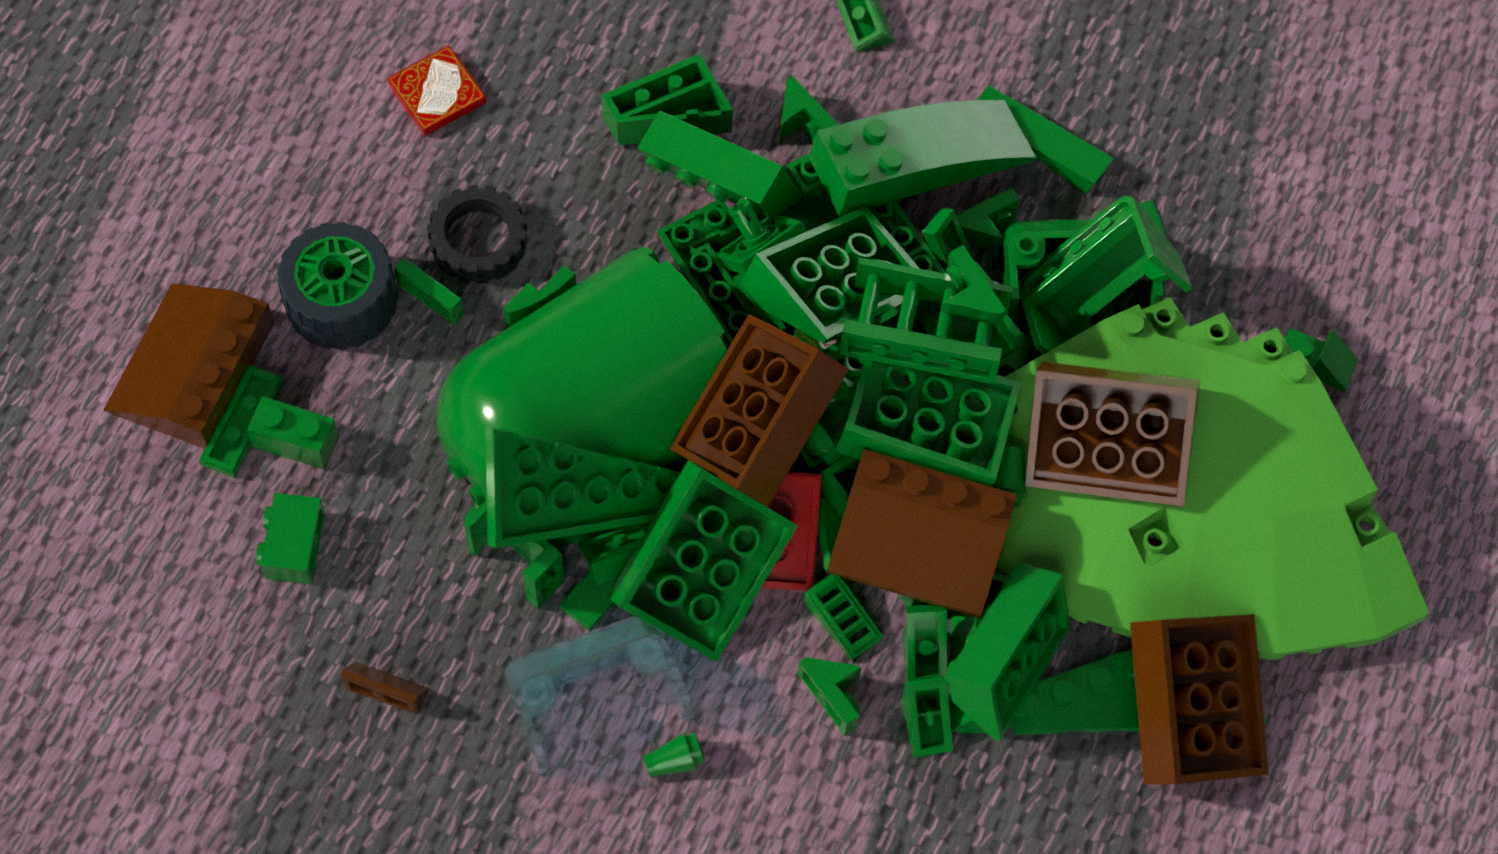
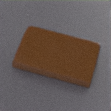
M359 662L347 666L341 672V677L347 690L415 715L416 713L419 714L428 693V687Z

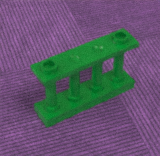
M859 257L854 287L865 289L858 321L845 319L839 355L995 384L1002 349L990 347L994 324L978 321L975 343L951 339L955 315L944 313L942 311L943 304L947 299L964 290L963 287L956 288L948 274L886 263L878 259L871 260ZM987 281L1006 309L1005 315L1007 316L1013 286L1003 285L995 281ZM880 292L903 296L897 329L874 325ZM919 299L942 303L936 336L912 332Z

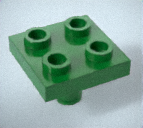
M744 200L736 204L739 208L738 210L732 207L728 211L742 235L715 254L725 269L745 275L756 253L803 234L807 230L802 221L776 215L771 219L765 218L760 222L751 206V202Z

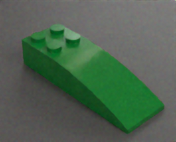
M967 100L921 105L885 112L817 130L808 156L839 216L851 213L865 206L870 208L1035 162L1036 159L1033 150L1005 100Z

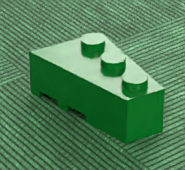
M697 54L601 95L602 116L618 146L640 143L659 110L713 135L732 132L733 109L701 54Z

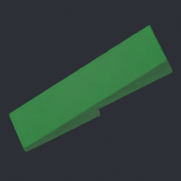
M990 85L977 98V100H1005L1036 158L1085 194L1089 192L1114 159Z

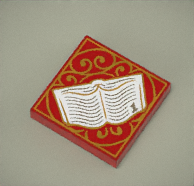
M449 45L387 77L388 86L424 137L487 103L486 96Z

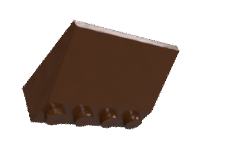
M172 283L109 398L104 411L205 449L248 365H253L274 324L269 303L234 290Z
M749 314L669 449L768 507L849 369L821 350Z
M1042 362L1036 370L1025 486L1184 506L1201 380Z
M863 449L827 573L981 618L1017 495Z
M1254 614L1130 622L1144 785L1184 784L1269 775Z

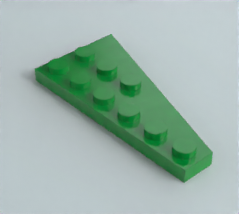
M1132 649L1037 682L1011 724L1014 734L1139 731ZM1264 717V728H1266L1268 723Z

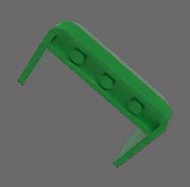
M1123 196L1114 201L1043 259L1038 266L1032 268L1021 280L1019 295L1035 349L1042 355L1092 327L1091 317L1145 274L1155 283L1171 279L1186 293L1192 289L1180 254L1145 209L1131 196Z
M1092 219L1014 221L1004 226L1001 231L1003 240L1000 249L1003 285L1013 286L1007 314L1013 323L1020 300L1017 269H1029L1038 266L1043 259ZM1146 274L1142 276L1145 308L1162 301L1164 296L1162 282L1155 283L1151 281Z

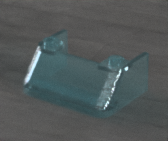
M632 616L519 656L507 665L504 674L506 686L539 775L547 773L545 755L531 719L548 713L556 702L555 688L631 661L633 667L642 674L656 675L663 672L683 723L691 720V699L671 649L656 627L636 616Z

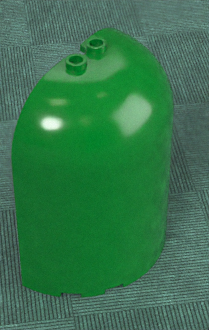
M644 246L639 249L635 247L480 345L455 365L442 386L436 411L438 436L449 458L446 464L458 481L466 477L473 487L468 490V493L475 504L479 502L483 504L487 500L485 426L682 471L688 459L669 448L727 352V342L722 335L725 330L697 291L667 260L659 264L657 255L653 250ZM602 531L548 539L546 541L552 546L569 545L589 539Z

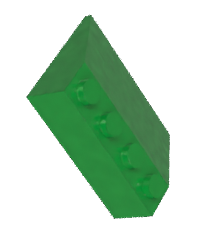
M865 206L756 253L741 283L764 311L825 344L842 336L845 319L858 321L865 291L863 288L854 287L859 257L920 268ZM880 292L875 319L901 304L903 296Z
M864 359L835 452L860 460L863 449L992 487L997 479L1021 383L997 375L995 384Z
M688 460L607 597L618 607L717 662L798 525Z

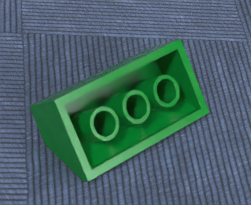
M660 110L637 147L646 159L645 165L651 170L664 175L665 171L676 175V180L692 189L698 185L706 189L705 192L709 196L723 203L726 199L735 203L749 200L756 215L759 213L771 219L799 202L802 194L782 165Z
M1019 563L1013 574L1005 578L1001 592L994 603H990L986 607L983 619L977 629L970 632L967 636L965 646L958 658L952 660L947 668L946 681L949 683L952 702L994 740H1002L1071 629L1062 574Z

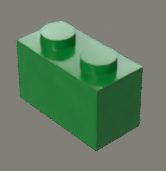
M263 396L247 428L253 448L323 470L326 469L339 439L338 430L333 418Z
M274 493L272 506H266L264 512L263 528L267 530L265 542H259L256 552V565L261 567L265 579L312 584L326 513L321 498Z

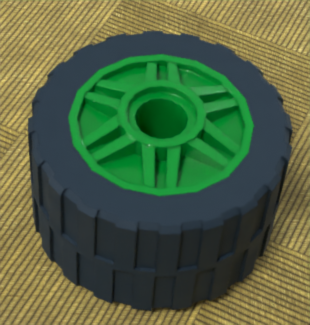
M347 222L324 223L314 228L311 227L300 236H296L291 241L289 247L284 250L277 269L279 279H277L289 321L292 322L294 330L299 335L301 334L305 337L306 341L311 344L320 345L321 348L345 350L350 347L362 346L367 341L374 340L383 329L388 327L397 308L398 292L387 249L372 232L364 230V227L356 224H347Z

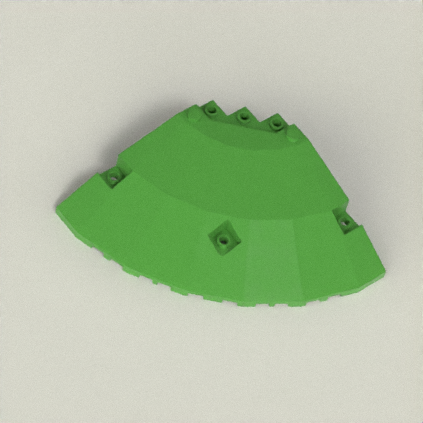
M1169 297L1145 309H1142L1138 304L1108 317L1005 376V378L1021 383L1005 447H1017L1025 451V480L1036 370L1042 362L1201 380L1184 506L1026 486L1027 497L1022 499L1021 506L1013 507L995 573L1011 576L1018 564L1024 563L1062 574L1069 616L1085 624H1087V621L1108 626L1112 628L1111 632L1131 637L1130 622L1254 614L1258 658L1279 660L1283 659L1285 655L1308 652V655L1321 653L1323 649L1345 646V649L1377 644L1427 619L1429 611L1396 532H1390L1372 505L1378 488L1322 382L1300 350L1292 351L1277 327L1243 342L1223 312L1190 327ZM1367 523L1372 530L1365 531L1359 524ZM1151 538H1156L1161 542L1162 545L1157 547L1152 546L1149 544L1148 540Z

